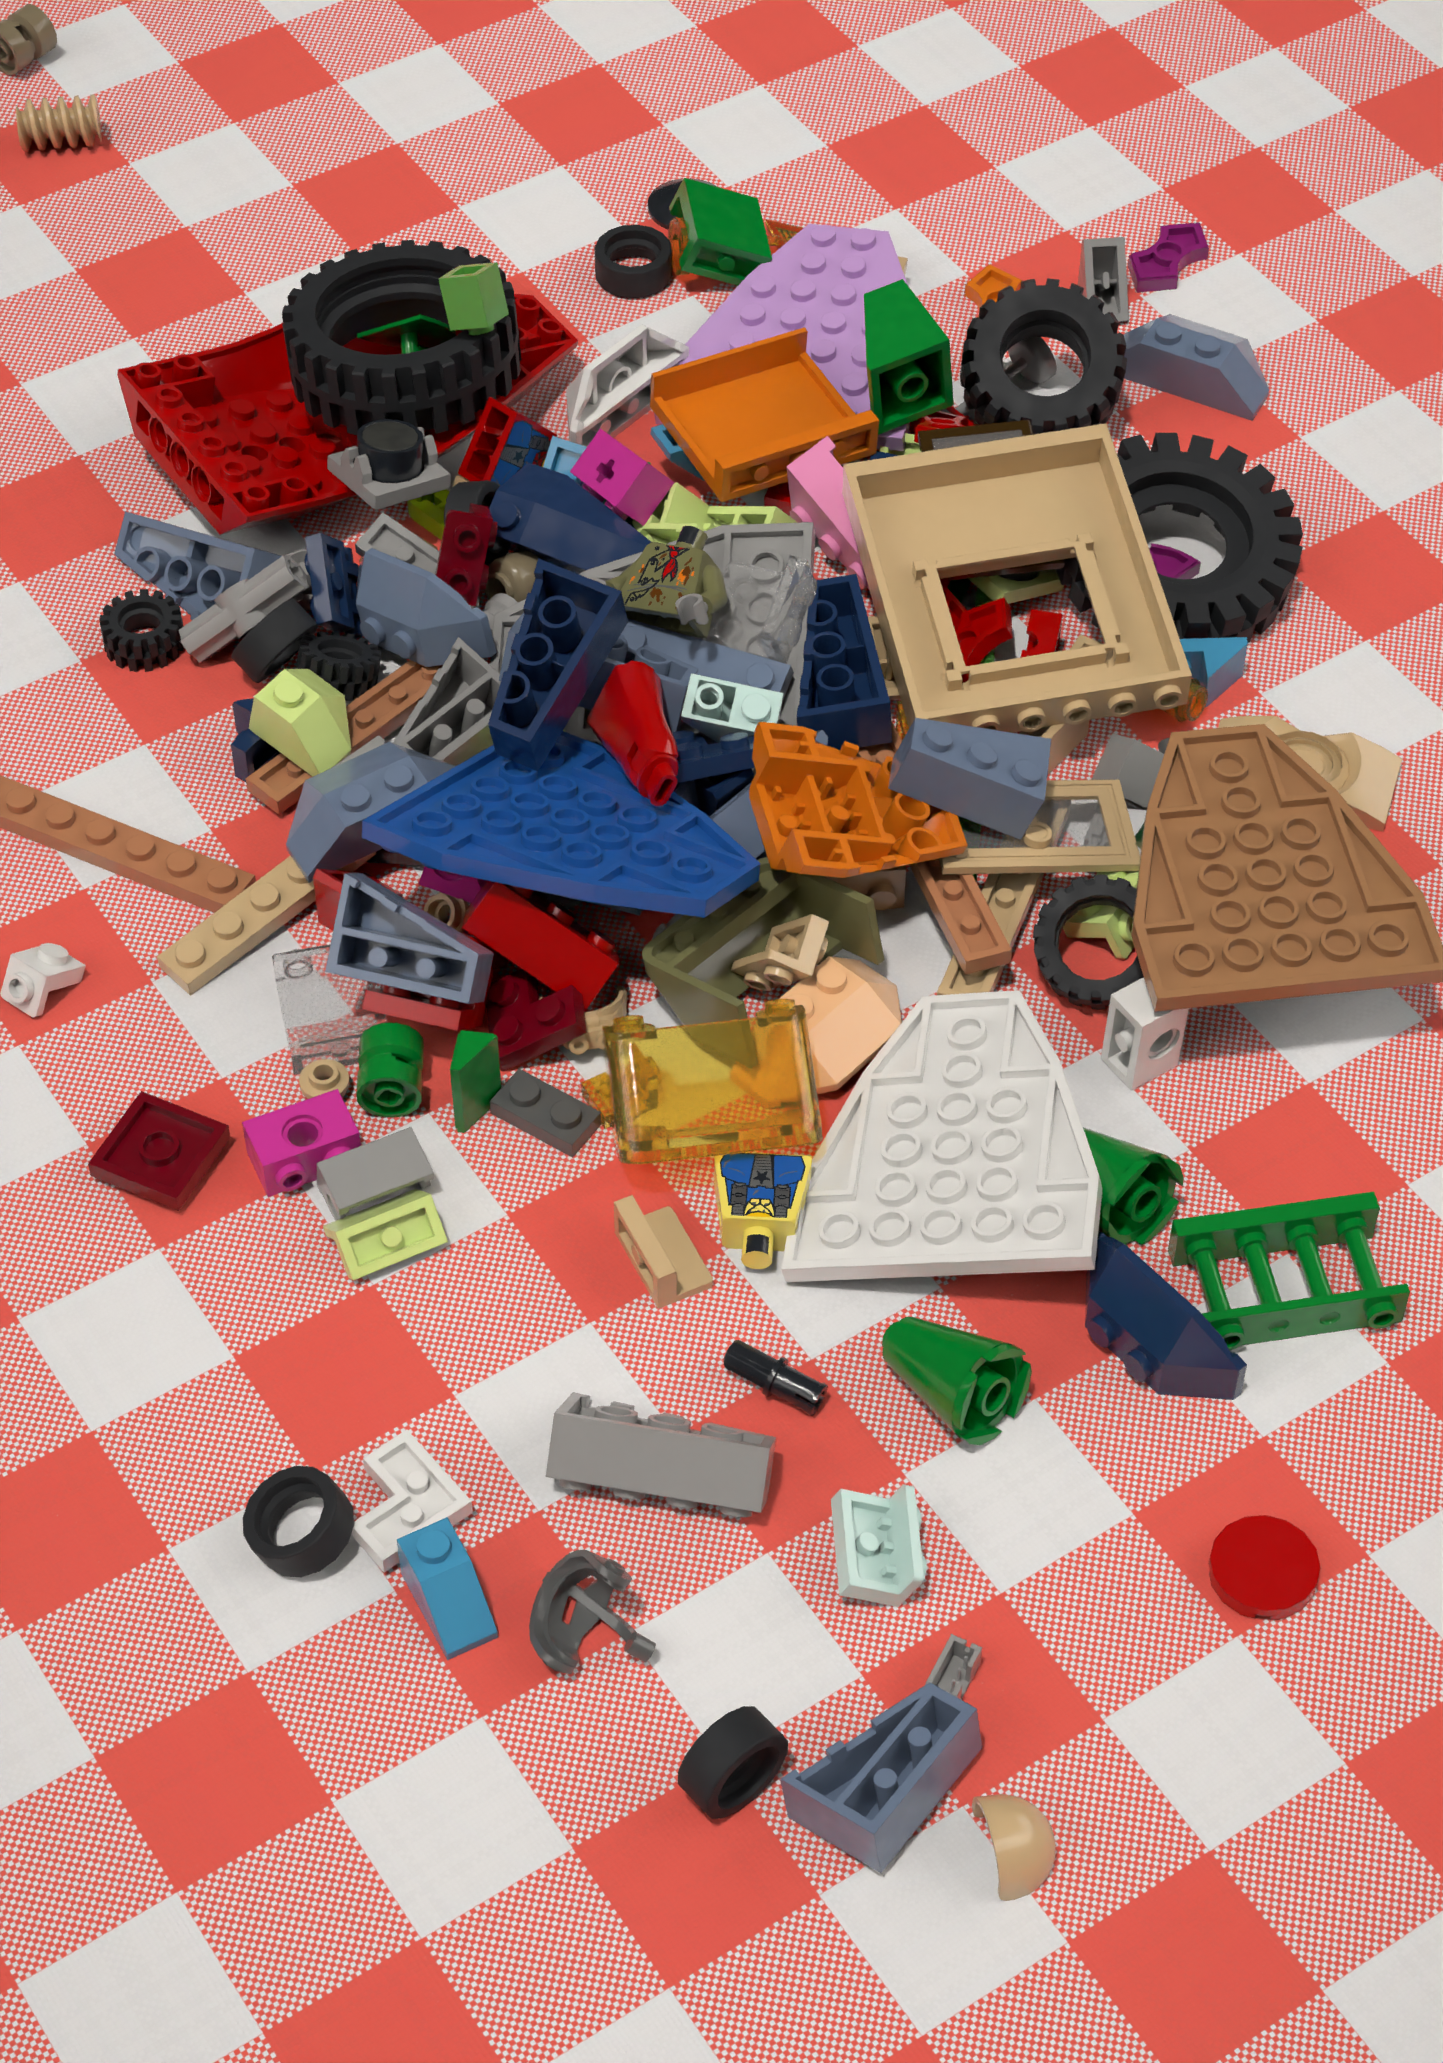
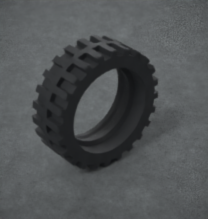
M401 240V245L385 247V242L372 244V250L361 253L354 249L345 252V258L340 261L334 262L329 259L320 264L321 272L316 275L309 272L300 280L302 289L293 288L287 297L289 305L283 307L282 327L295 396L300 403H305V409L311 416L316 417L322 414L324 424L334 429L340 424L347 427V433L357 435V431L362 425L382 419L408 422L416 428H424V431L434 429L436 434L448 431V425L457 421L465 425L475 420V412L480 409L484 410L489 397L496 400L497 395L506 397L513 388L512 379H518L521 371L520 361L522 358L514 289L511 282H506V274L500 267L499 272L509 314L494 324V330L480 335H469L468 329L460 330L462 331L461 333L442 344L404 354H370L343 347L355 339L358 333L420 314L449 325L438 279L459 265L491 263L488 258L481 254L475 258L470 257L469 249L456 246L451 250L444 248L442 242L430 241L428 246L415 245L414 240Z

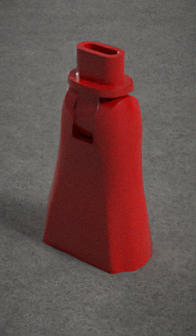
M630 661L625 664H618L614 667L586 720L596 737L619 763L627 778L638 789L639 793L648 798L652 805L662 806L669 800L677 785L678 750L663 712L661 679L652 667L643 662Z

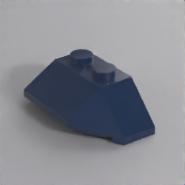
M1098 1231L1095 1270H1087L1085 1327L1094 1342L1112 1351L1124 1363L1127 1371L1134 1379L1140 1382L1144 1381L1159 1395L1234 1400L1240 1396L1247 1364L1235 1352H1230L1224 1338L1201 1312L1129 1247Z

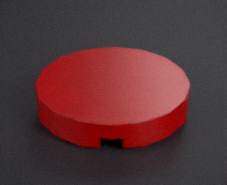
M1268 1515L1247 1516L1226 1525L1214 1539L1209 1558V1577L1212 1588L1222 1602L1239 1614L1251 1618H1256V1615L1271 1616L1270 1620L1285 1619L1301 1611L1315 1594L1321 1566L1317 1549L1304 1531L1287 1520Z

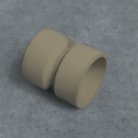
M26 4L9 15L7 20L3 19L0 21V71L6 75L18 73L30 65L33 60L39 59L56 47L57 34L48 16L35 5Z

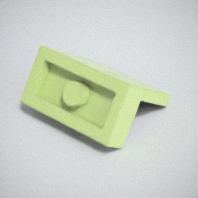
M418 1189L411 1190L323 1226L325 1235L335 1240L345 1271L351 1280H356L448 1242L431 1194Z

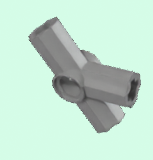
M288 554L283 555L251 579H244L222 592L215 598L214 602L216 604L179 629L182 645L188 654L196 658L199 663L206 661L237 638H244L264 617L285 601L294 599L299 603L304 598L302 592L310 587L307 582V575L299 563L295 562Z

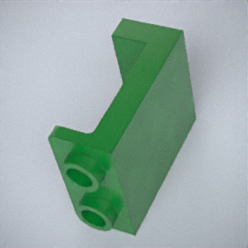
M683 179L669 206L671 215L684 218L689 239L679 259L682 271L738 286L761 263L772 261L758 198L692 179Z

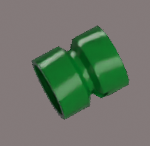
M381 1023L371 1026L363 1032L359 1041V1071L356 1092L357 1102L362 1109L372 1115L385 1118L405 1116L418 1109L422 1102L424 1040L417 1030L400 1023Z

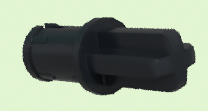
M735 1340L729 1346L723 1359L726 1369L762 1387L763 1395L769 1397L774 1394L806 1411L811 1416L817 1412L825 1398L821 1394L825 1395L828 1390L827 1384L820 1383L788 1366V1359L781 1357L779 1360H776L741 1340Z

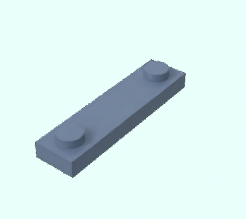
M628 619V623L621 635L625 636L624 639L627 640L628 647L637 650L639 647L648 646L698 668L697 675L784 693L783 698L794 674L789 664Z

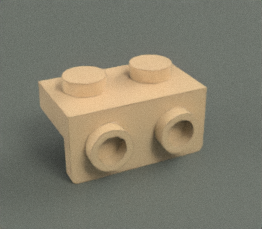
M811 914L772 927L765 951L735 960L731 971L744 976L743 982L746 985L762 991H771L772 988L781 985H791L792 982L812 977L815 965L822 960L828 946V939L825 937L829 921Z

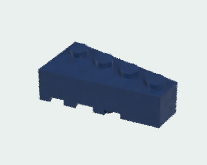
M852 574L811 581L806 641H804L803 673L800 680V701L797 709V726H803L815 731L823 730L828 736L827 746L838 750L841 749L844 741L859 747L892 742L890 700L857 575Z

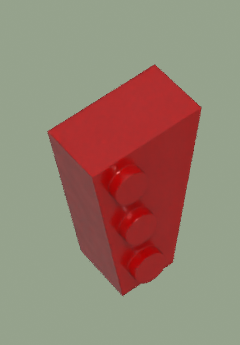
M487 880L466 909L463 929L557 992L573 985L582 994L584 1011H586L619 965V954L614 951L616 944L609 937L593 928L589 932L575 921V915L555 901H548L535 890Z

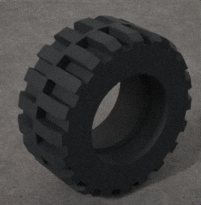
M1047 278L1046 285L1036 286L1035 279L1022 281L1021 288L1017 291H1014L1013 287L1009 285L998 291L997 302L993 299H988L980 307L979 317L972 318L967 329L960 370L961 386L964 387L963 398L968 409H975L974 420L978 425L1030 420L1033 433L1041 434L1099 425V423L1105 424L1113 414L1115 403H1118L1126 373L1127 358L1124 357L1126 351L1124 334L1117 333L1119 322L1113 312H1108L1105 315L1102 313L1104 302L1096 295H1092L1090 299L1084 297V288L1072 283L1070 289L1059 287L1060 280ZM1033 337L1052 338L1066 344L1076 353L1083 365V375L1076 386L1064 393L1053 396L1034 395L1018 388L1008 378L1002 365L1004 354L1013 345L1022 340Z

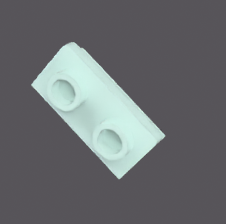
M903 1484L890 1499L840 1489L831 1499L839 1595L899 1607L921 1586L927 1570L926 1559L921 1551L919 1530L922 1518L916 1504L915 1488Z

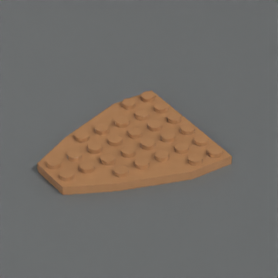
M1265 724L1171 732L1147 806L1131 931L1154 1012L1443 982V945L1423 892L1330 783Z

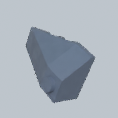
M126 511L114 553L145 581L152 582L166 594L165 598L168 595L174 599L175 605L178 604L191 615V620L216 604L214 600L222 592L244 579H251L282 557L275 553Z

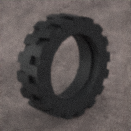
M1100 874L1094 875V879L1084 880V877L1072 880V885L1066 889H1063V887L1057 889L1052 894L1053 899L1048 905L1044 903L1038 914L1040 919L1037 925L1035 924L1033 931L1034 953L1041 973L1051 988L1059 996L1063 995L1068 998L1069 1002L1080 1007H1082V1004L1090 1005L1092 1009L1102 1010L1105 1009V1006H1109L1111 994L1144 977L1138 956L1133 964L1120 975L1105 980L1085 979L1073 973L1062 960L1059 951L1060 933L1066 921L1079 910L1094 905H1109L1127 912L1133 919L1136 888L1132 887L1131 883L1123 878L1118 877L1117 880L1108 879V875Z

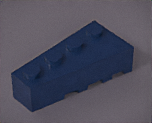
M538 558L534 571L535 581L531 593H528L526 597L519 633L515 634L511 646L512 656L508 670L503 673L488 723L496 754L536 771H539L628 623L622 591Z

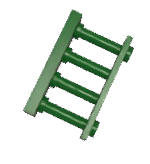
M1374 1192L1175 1219L1172 1222L1168 1246L1172 1266L1195 1265L1210 1311L1202 1313V1315L1224 1338L1229 1350L1236 1349L1242 1345L1365 1327L1375 1329L1386 1328L1394 1323L1403 1321L1410 1294L1407 1284L1383 1287L1367 1241V1239L1373 1238L1380 1210ZM1336 1243L1346 1244L1362 1290L1333 1294L1317 1246ZM1287 1250L1296 1251L1311 1297L1282 1302L1266 1253ZM1238 1257L1246 1258L1261 1305L1231 1309L1216 1261Z

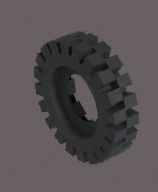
M1155 433L1151 451L1142 435L1121 440L1117 456L1138 517L1141 514L1154 511L1158 506L1173 505L1172 510L1195 517H1200L1201 513L1205 514L1214 521L1213 526L1225 538V558L1213 572L1194 579H1176L1157 573L1179 639L1247 637V642L1249 643L1254 630L1262 634L1275 621L1277 612L1282 611L1300 563L1303 547L1299 546L1303 532L1300 517H1291L1294 503L1284 488L1271 492L1276 477L1261 464L1243 474L1248 455L1229 445L1218 460L1210 458L1213 439L1192 435L1188 452L1180 451L1177 433ZM1077 557L1063 559L1064 567L1056 569L1061 585L1071 584L1068 598L1080 613L1093 608ZM1094 613L1091 623H1092L1094 626H1096L1097 628H1099V625H1098V622H1097V619H1096V616H1095V613Z

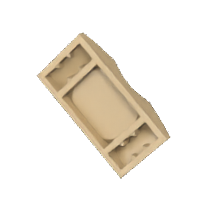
M1238 716L1222 718L1220 720L1218 728L1265 724L1339 792L1369 829L1384 831L1402 758L1352 732L1322 736L1314 732L1301 731L1277 716Z

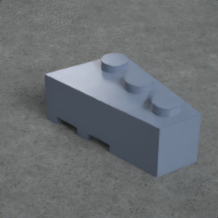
M915 718L893 757L888 789L1021 840L1045 801L1051 739Z
M362 873L344 874L325 972L467 1004L484 1002L494 955L493 952Z
M930 1682L870 1720L872 1727L846 1744L839 1740L825 1749L827 1756L800 1774L794 1769L780 1779L788 1818L882 1873L982 1749L977 1708Z

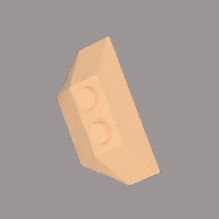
M828 956L814 968L812 977L800 980L762 1013L751 1033L758 1063L749 1068L735 1061L729 1071V1079L765 1105L780 1102V1098H801L838 1090L878 1054L902 1023L897 985L860 960Z

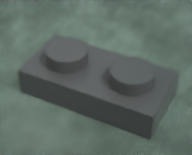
M518 1069L490 1100L491 1114L572 1158L601 1126L600 1111L521 1069Z

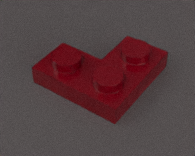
M519 969L491 983L486 1005L489 1033L495 1034L498 1037L500 1070L502 1072L587 1033L583 997L573 985L539 1000L537 979L523 969Z

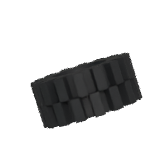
M140 589L139 596H134L131 590L124 592L125 600H121L118 596L111 599L112 606L105 605L103 615H100L99 620L104 649L111 662L115 660L116 666L122 669L128 663L129 670L137 672L139 666H144L145 672L153 671L152 664L158 663L160 668L168 666L167 657L173 661L179 657L178 650L183 651L184 649L178 631L183 627L180 607L178 604L175 605L174 599L168 595L164 599L163 592L155 590L153 596H149L148 589ZM139 628H155L146 633H131Z
M324 631L317 632V637L309 634L306 635V639L302 638L300 640L296 669H310L345 695V701H352L353 696L358 698L378 683L381 650H378V646L374 643L368 644L369 640L363 637L356 640L354 634L348 633L345 637L340 636V632L332 631L331 635H327Z

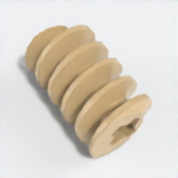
M94 94L90 95L87 107L83 106L79 95L74 96L72 108L67 107L63 96L58 97L56 109L51 108L47 98H42L40 110L35 109L31 99H26L24 111H20L16 105L19 142L24 151H29L32 139H34L40 150H45L48 138H50L56 149L62 147L64 137H66L72 148L77 147L80 136H82L88 147L93 146L96 135H98L101 141L100 114L98 102Z

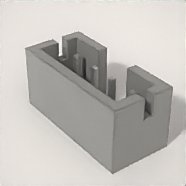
M951 1634L925 1685L930 1682L962 1700L980 1666L982 1647L972 1643L969 1648L966 1646L967 1640Z

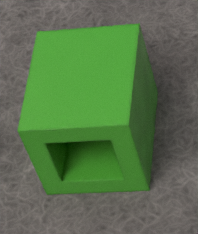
M497 262L459 265L438 279L450 331L468 329L469 335L488 333L495 329L494 324L509 314Z

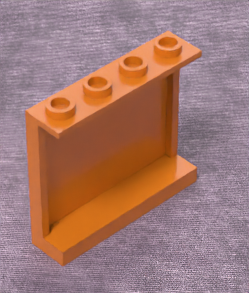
M805 327L651 373L650 408L721 503L788 482L787 466L826 436L836 446L833 450V457L840 465L876 454L879 419L872 410L858 414L854 413L806 353L808 331Z

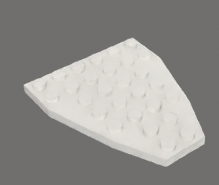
M1020 990L921 997L863 1071L812 1159L809 1190L806 1194L804 1208L802 1210L801 1207L796 1233L786 1238L781 1267L786 1282L1095 1270L1103 1189L1100 1176L1061 1062Z

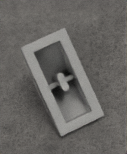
M1125 237L1083 239L1078 286L1084 288V297L1090 299L1092 295H1096L1104 302L1102 313L1105 315L1108 312H1113L1118 322L1129 321Z

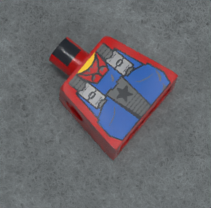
M489 397L458 474L469 481L488 480L502 486L527 463L543 467L552 436L557 437V434L500 401Z

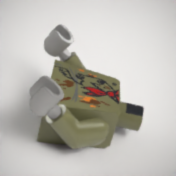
M693 526L682 527L676 545L651 542L646 545L640 557L619 576L607 581L599 578H590L622 591L628 619L700 638H707L713 613L726 605L728 599L722 572L710 556L703 551L708 536L704 531Z

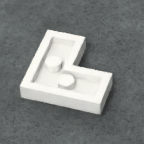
M406 1429L363 1458L364 1470L385 1492L389 1499L354 1521L352 1536L380 1569L386 1572L399 1563L398 1538L448 1517L451 1525L454 1526L473 1513L472 1501Z

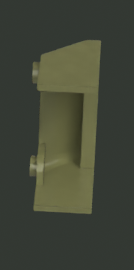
M767 857L758 859L760 862L759 881L705 918L688 915L682 916L651 940L642 951L647 975L691 1036L705 1046L749 1068H752L758 1062L745 1003L737 997L750 986L743 982L744 976L732 972L731 968L735 960L765 951L772 927L813 914L829 921L825 937L828 939V946L824 957L817 965L828 956L833 957L842 949L877 965L885 960L873 898L824 876L771 869Z

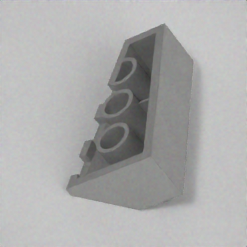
M575 1392L554 1413L546 1477L560 1479L559 1485L564 1488L584 1491L592 1489V1485L613 1488L615 1496L626 1499H643L645 1494L667 1497V1504L680 1508H697L699 1503L720 1506L721 1513L734 1517H750L752 1512L761 1513L768 1500L776 1437L715 1423H705L701 1426V1431L690 1429L691 1421L683 1416L664 1412L662 1414L650 1415L648 1419L639 1418L638 1413L634 1411V1405L614 1401L611 1402L610 1406L590 1407V1396Z

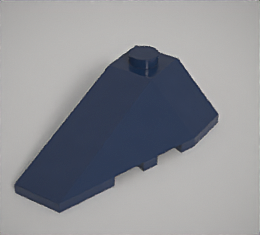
M527 463L496 490L489 508L493 521L497 522L495 540L497 546L513 552L525 550L534 553L546 562L576 573L643 552L646 545L651 543L649 539L568 475L532 463Z

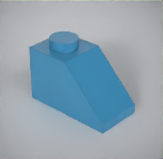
M448 1517L397 1539L401 1575L447 1660L498 1638L495 1623L472 1561Z

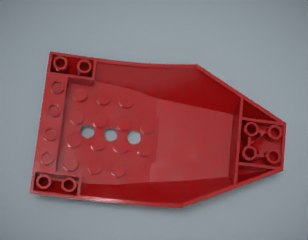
M514 294L522 358L520 361L521 371L518 379H512L513 388L506 397L496 396L498 401L510 408L522 399L578 345V340L533 295ZM283 323L231 344L193 354H181L174 358L150 363L143 362L136 366L118 369L117 376L134 436L219 535L296 517L358 496L327 469L328 455L357 446V435L347 433V427L340 424L334 429L324 424L322 414L316 417L311 416L305 409V403H300L296 398L291 380L282 327ZM455 330L457 335L462 332L460 330ZM357 337L343 346L354 351L370 354H401L400 347L377 344ZM480 409L475 412V420L467 423L464 427L457 424H449L448 431L438 434L435 433L434 429L424 431V436L432 435L434 437L438 458L447 454L474 434L484 410ZM325 433L333 434L339 437L341 441L334 444L329 439L317 438V436Z

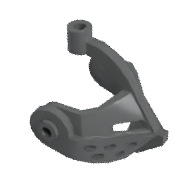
M576 1550L567 1554L555 1564L550 1572H547L537 1592L529 1623L531 1644L547 1666L555 1671L571 1674L580 1660L577 1650L582 1637L599 1619L607 1623L626 1642L625 1652L644 1663L652 1656L656 1643L637 1633L624 1619L607 1607L613 1589L624 1592L632 1580L622 1565L588 1550ZM588 1576L597 1578L596 1581L584 1589L577 1585V1583ZM571 1596L576 1599L570 1623L567 1624L562 1621V1616L567 1599Z

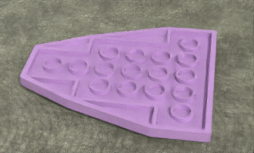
M808 224L772 254L771 262L761 263L748 274L685 344L689 347V356L684 361L680 360L674 366L805 327L808 331L806 353L855 414L871 410L866 366L864 294L901 279L907 284L889 231ZM654 413L656 424L662 425V422ZM910 422L879 434L877 448L880 449V446L889 447V450L904 451L906 442H904L905 433H910Z

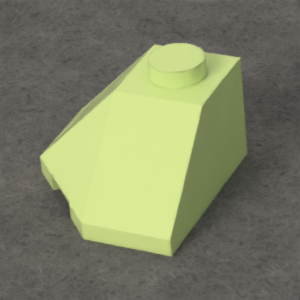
M283 669L254 696L249 729L312 777L331 769L351 754L345 695L310 669Z

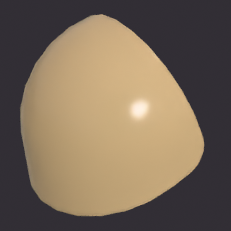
M996 1794L974 1797L972 1801L973 1814L976 1817H985L994 1847L999 1879V1898L1003 1901H1010L1029 1895L1047 1879L1055 1861L1056 1844L1053 1829L1048 1819L1034 1804L1017 1796Z

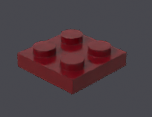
M141 1091L89 1161L90 1175L179 1211L231 1138L229 1125Z

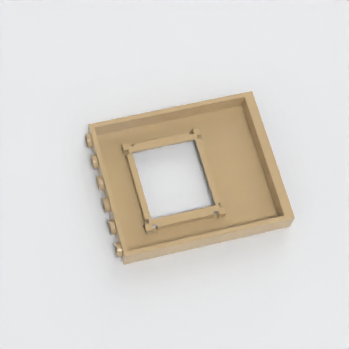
M1107 423L843 464L842 495L909 728L915 718L1011 733L1020 731L1033 732L1052 725H1076L1087 720L1111 716L1124 717L1135 712L1154 709L1167 710L1178 705L1187 704L1192 674ZM1077 557L1104 644L971 666L965 665L940 579ZM1112 650L1113 657L1106 659V651ZM969 674V680L962 683L961 675Z

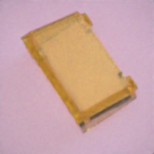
M775 999L766 1001L764 1003L765 1010L756 1012L753 1018L655 1028L652 1024L644 1023L643 1016L628 1015L614 1018L613 1025L602 1026L613 1145L619 1161L626 1164H648L798 1147L822 1141L821 1114L806 1009L804 1006L795 1005L794 999Z

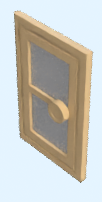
M1119 779L1047 780L1045 801L1021 840L958 816L968 846L963 854L939 858L942 874L1139 871L1140 854L1135 844L1136 839Z

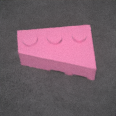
M826 436L787 466L792 509L790 516L798 523L813 522L816 530L815 537L818 539L819 546L825 555L833 561L838 559L847 568L849 575L856 574L861 589L865 587L869 589L842 495L843 467L833 457V450L836 448L835 444Z

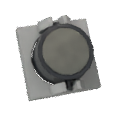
M382 419L362 425L357 431V446L328 455L327 469L375 510L450 488L451 474L437 463L438 452L434 437L432 435L424 436V428H416L413 424L400 420Z

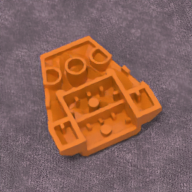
M758 722L754 731L752 754L756 774L750 785L749 799L771 869L787 870V872L846 878L964 853L968 845L957 815L888 789L893 757L886 756L884 762L879 764L856 756L859 751L858 745L844 741L841 749L838 750L815 742L817 731L803 726Z

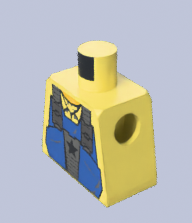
M715 1151L714 1190L721 1242L726 1248L742 1249L741 1261L746 1267L751 1269L769 1267L772 1264L773 1251H784L787 1236L795 1235L801 1207L802 1210L804 1208L806 1194L809 1190L812 1174V1156Z

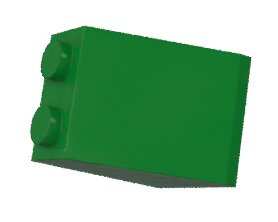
M901 279L865 293L866 366L870 409L879 419L878 435L954 405L949 338L909 286Z

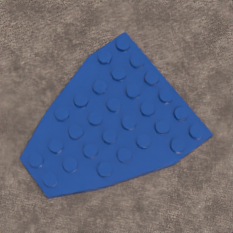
M564 731L560 734L539 771L497 755L493 744L362 820L363 839L380 845L388 852L400 853L419 861L427 868L593 903L705 918L759 881L760 862L704 812L675 792L671 794L666 804L662 806L652 805L650 800L642 796L638 789L633 786L622 767L605 747Z

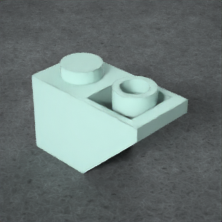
M691 673L681 720L718 743L722 736L730 733L745 732L748 733V737L753 736L758 722L779 723L784 693Z

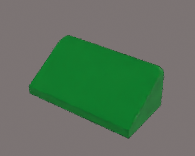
M461 1030L457 1036L450 1067L454 1120L457 1132L465 1133L490 1110V1100L501 1089L498 1037L495 1034Z

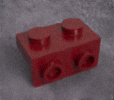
M470 503L468 513L456 510H449L447 512L435 575L457 591L469 605L476 606L479 591L484 592L486 589L489 565L484 563L487 548H493L495 544L497 522L493 521L488 506Z

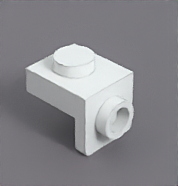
M44 943L38 947L13 953L10 955L0 993L1 997L33 1018L41 1016L48 992L80 983L86 965L68 955L69 953L64 947L53 943Z

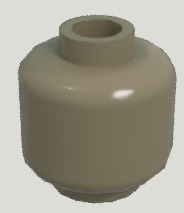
M516 550L495 559L489 564L488 581L485 589L488 600L499 593L507 594L517 602L525 600L527 594L531 593L535 581L534 571L538 558H541L525 550Z

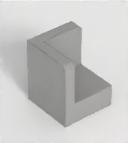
M1112 733L1091 780L1119 779L1124 798L1142 807H1147L1164 754L1135 739Z

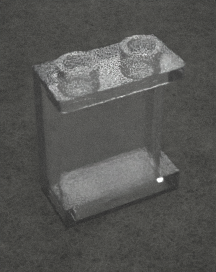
M331 944L294 949L288 952L276 953L272 956L276 988L294 1075L300 1074L311 1062L321 1059L335 1060L344 1066L359 1064V1041L363 1032L371 1026L388 1023L385 1014L362 1009L366 990L378 989L377 983L325 972Z

